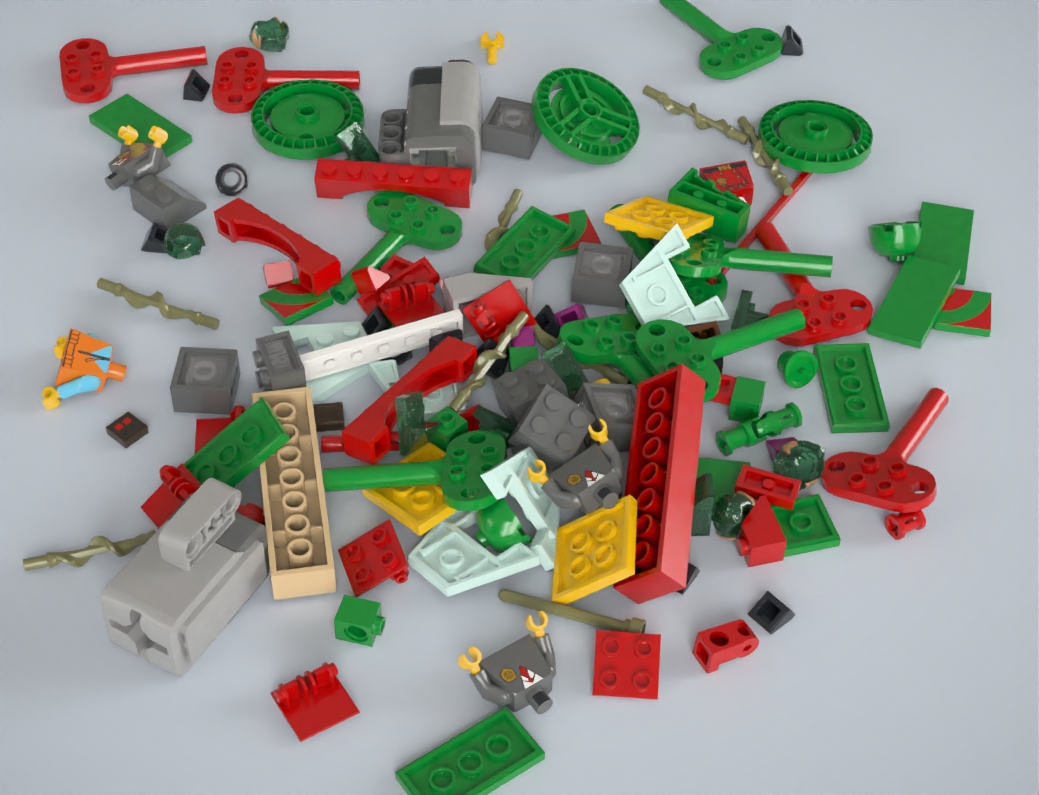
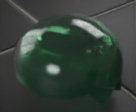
M177 223L171 226L163 239L164 250L169 256L177 260L200 255L202 246H206L204 237L198 227L190 223Z

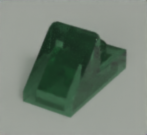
M357 121L335 135V138L347 154V157L343 160L380 163L379 154Z
M742 289L731 330L769 318L768 314L755 311L756 304L751 303L752 291Z
M566 341L540 355L565 383L570 400H574L583 382L589 383Z
M411 391L395 397L401 456L411 454L426 445L443 424V422L424 420L425 407L422 392Z
M479 405L472 414L480 422L478 427L481 430L492 431L501 435L505 440L506 449L513 447L508 442L515 430L511 422L507 418Z

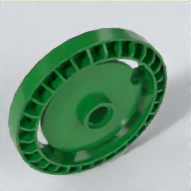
M578 68L553 70L542 78L532 95V114L541 133L558 150L578 161L595 165L619 162L629 154L638 140L640 132L639 119L630 100L613 83L593 72ZM561 89L554 95L550 104V93ZM621 136V140L616 143L610 144L611 141L609 137Z
M297 80L276 86L264 93L256 101L251 111L252 132L257 142L271 153L298 160L325 158L344 151L359 139L365 124L363 105L356 94L342 85L324 80ZM269 116H270L271 126H272L273 129H271V128L267 125V123H266V121L268 120Z
M796 100L782 103L769 109L760 120L758 138L762 139V147L773 159L779 158L781 160L780 164L798 171L826 174L847 171L862 164L871 152L873 132L863 117L844 106L818 100ZM777 128H778V136H777L776 133H775V130H776ZM853 138H854L855 141H856V143H855L854 145H852Z

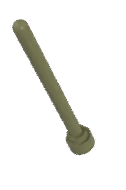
M507 589L500 590L498 594L499 599L503 602L536 611H543L547 614L616 632L645 633L646 620L633 617L632 620L626 619L622 621Z

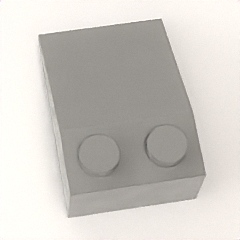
M466 273L443 279V309L445 312L460 309L463 315V338L476 336L478 333L462 308L510 279L532 314V279L478 273Z

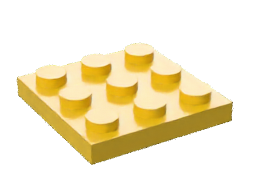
M647 195L605 212L604 223L613 225L616 230H629L635 232L638 237L653 238L659 241L675 224H678L683 235L688 239L690 236L712 227L714 216Z
M429 442L398 463L440 460L445 457L446 453ZM441 485L362 490L364 497L419 536L458 511L450 508L444 502Z
M629 494L619 499L616 506L612 509L602 507L557 528L552 602L566 605L635 574L637 500Z

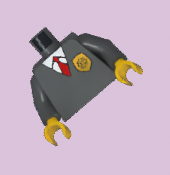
M129 125L127 127L121 126L118 136L124 139L125 142L121 145L120 155L108 164L112 174L105 178V182L110 189L115 191L121 186L129 187L148 174L156 176L170 167L171 164L161 148V145L168 138L167 132L160 127L152 126L148 137L155 142L136 143L138 132Z
M599 419L603 428L601 432H594L590 424L588 427L592 439L599 441L600 446L595 443L549 474V478L546 476V465L543 461L539 459L535 461L536 467L541 471L539 473H534L527 467L529 480L534 483H541L543 485L541 489L556 506L566 509H579L586 514H590L601 506L605 509H612L618 503V495L622 492L619 481L623 478V459L613 440L607 438V425L602 419Z
M538 612L541 622L540 626H536L533 623L531 615L527 616L525 620L527 629L533 631L535 637L528 634L481 660L480 651L476 647H470L467 650L472 658V663L467 660L464 654L459 655L458 665L462 669H469L471 671L469 676L483 699L506 706L512 712H518L528 705H531L537 714H543L551 708L553 701L547 694L552 691V680L556 675V663L549 634L545 633L543 629L548 622L545 612Z

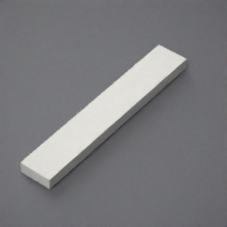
M456 309L299 355L305 369L306 381L428 346L429 339L435 335L457 329L462 330L463 333V315L460 309Z

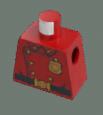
M745 160L700 168L699 177L705 181L708 179L716 182L715 187L722 192L728 190L749 205H752L754 184Z

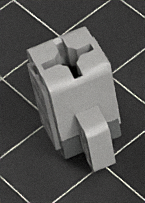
M214 478L207 479L195 493L191 494L169 517V520L156 531L108 583L100 600L108 637L112 643L178 677H182L266 580L270 571L266 528L264 525L235 512L241 501L242 494L240 490Z

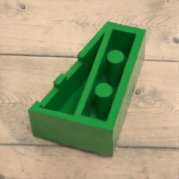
M692 167L669 190L667 202L714 216L713 226L702 232L735 244L747 230L751 205L728 190L722 192L715 187L716 182L711 179L705 181L698 176V170Z

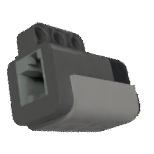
M464 59L449 60L448 62H443L442 66L417 67L411 71L408 83L407 109H391L384 111L381 115L378 143L380 163L472 169V184H475L476 177L481 170L482 93L480 72L473 63Z

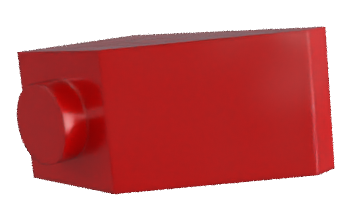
M766 495L759 497L741 524L740 536L736 539L739 556H744L748 567L783 561L787 541Z

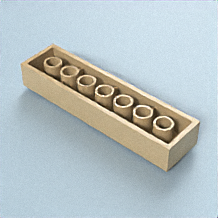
M311 387L252 393L253 404L261 397L265 399L290 437L288 442L259 465L274 600L337 592Z

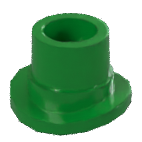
M788 350L779 356L777 368L783 373L786 384L796 389L807 385L814 378L818 370V360L814 354L806 350H798L796 352Z

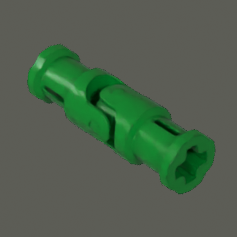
M790 402L783 409L775 412L767 411L761 417H754L740 422L734 429L726 432L720 430L715 434L717 447L724 456H729L735 449L743 446L749 448L765 441L769 436L775 437L780 435L782 430L792 426L794 428L800 427L802 425L801 411L798 406Z

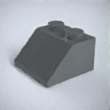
M152 174L146 175L129 186L133 210L151 223L155 222L171 231L207 209L205 203L173 181Z

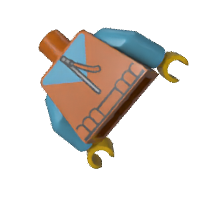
M70 328L68 337H59L56 341L57 345L53 347L56 357L61 359L55 386H58L57 390L53 387H45L42 391L44 397L42 403L46 409L52 410L59 406L60 397L66 399L80 393L101 392L107 378L123 382L127 366L111 362L114 349L111 344L103 342L93 333L84 334Z

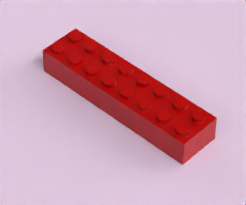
M684 364L644 380L637 385L624 497L630 494L637 500L635 574L613 584L615 590L637 604L686 588L706 381Z

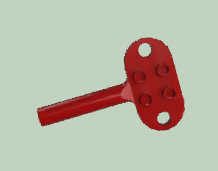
M81 38L65 44L59 54L64 94L69 100L77 103H94L106 98L112 92V79L117 76L208 65L205 46L111 57L108 54L106 45L101 41L92 38Z
M248 47L232 48L219 55L216 61L212 86L213 104L217 109L225 113H245L252 110L254 104L264 91L297 80H324L337 83L349 90H360V71L265 69L264 56L258 50Z
M763 223L756 229V237L764 250L791 252L773 223ZM780 273L795 298L776 304L770 310L769 317L798 308L804 315L805 328L775 340L795 347L807 346L857 334L864 331L870 325L873 307L871 301L863 294L849 289L819 291L813 287L806 275ZM852 307H860L863 310H855Z
M931 388L883 453L871 455L850 451L829 457L820 469L822 487L834 496L894 512H916L928 507L935 500L937 494L935 477L928 470L906 462L948 404L949 398L946 392L939 388Z

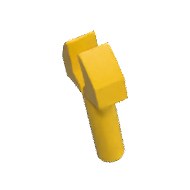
M489 32L481 36V48L488 49L487 62L490 65H494L497 62V49H504V36L499 32L496 33L494 41L489 39Z

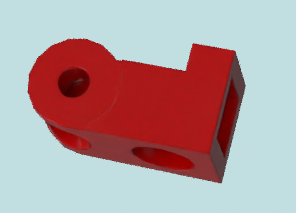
M739 619L698 632L692 654L708 674L717 671L722 663L736 659V657L742 658L751 654L758 647L759 640L746 622Z

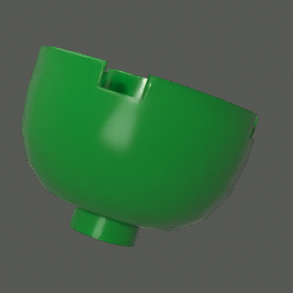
M906 221V223L889 222L868 226L872 248L879 255L889 257V262L905 261V255L914 253L922 241V221Z
M500 498L493 505L477 511L475 521L479 531L474 534L484 548L490 545L496 552L502 553L515 544L522 543L526 546L532 542L530 536L522 529L523 525L504 498Z

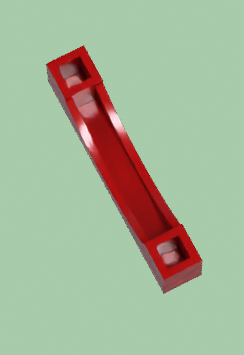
M318 158L314 177L317 198L343 199V196L356 192L386 190L429 197L444 203V207L470 208L473 189L472 169Z
M238 197L213 211L219 234L233 243L237 241L254 242L283 253L296 264L300 286L314 295L318 296L342 281L341 263L335 255L329 254L317 244L308 241L301 234L295 233L287 228L286 225L279 223L268 214L255 208L252 204H248Z
M450 336L444 339L341 431L345 454L370 465H375L392 449L390 434L397 421L410 407L440 388L457 382L463 384L474 373L473 366L477 359L476 346Z

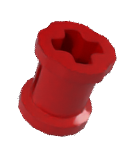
M922 510L908 513L900 512L896 515L891 513L885 517V527L890 536L895 540H901L905 537L906 533L914 529L921 530L926 525V519Z

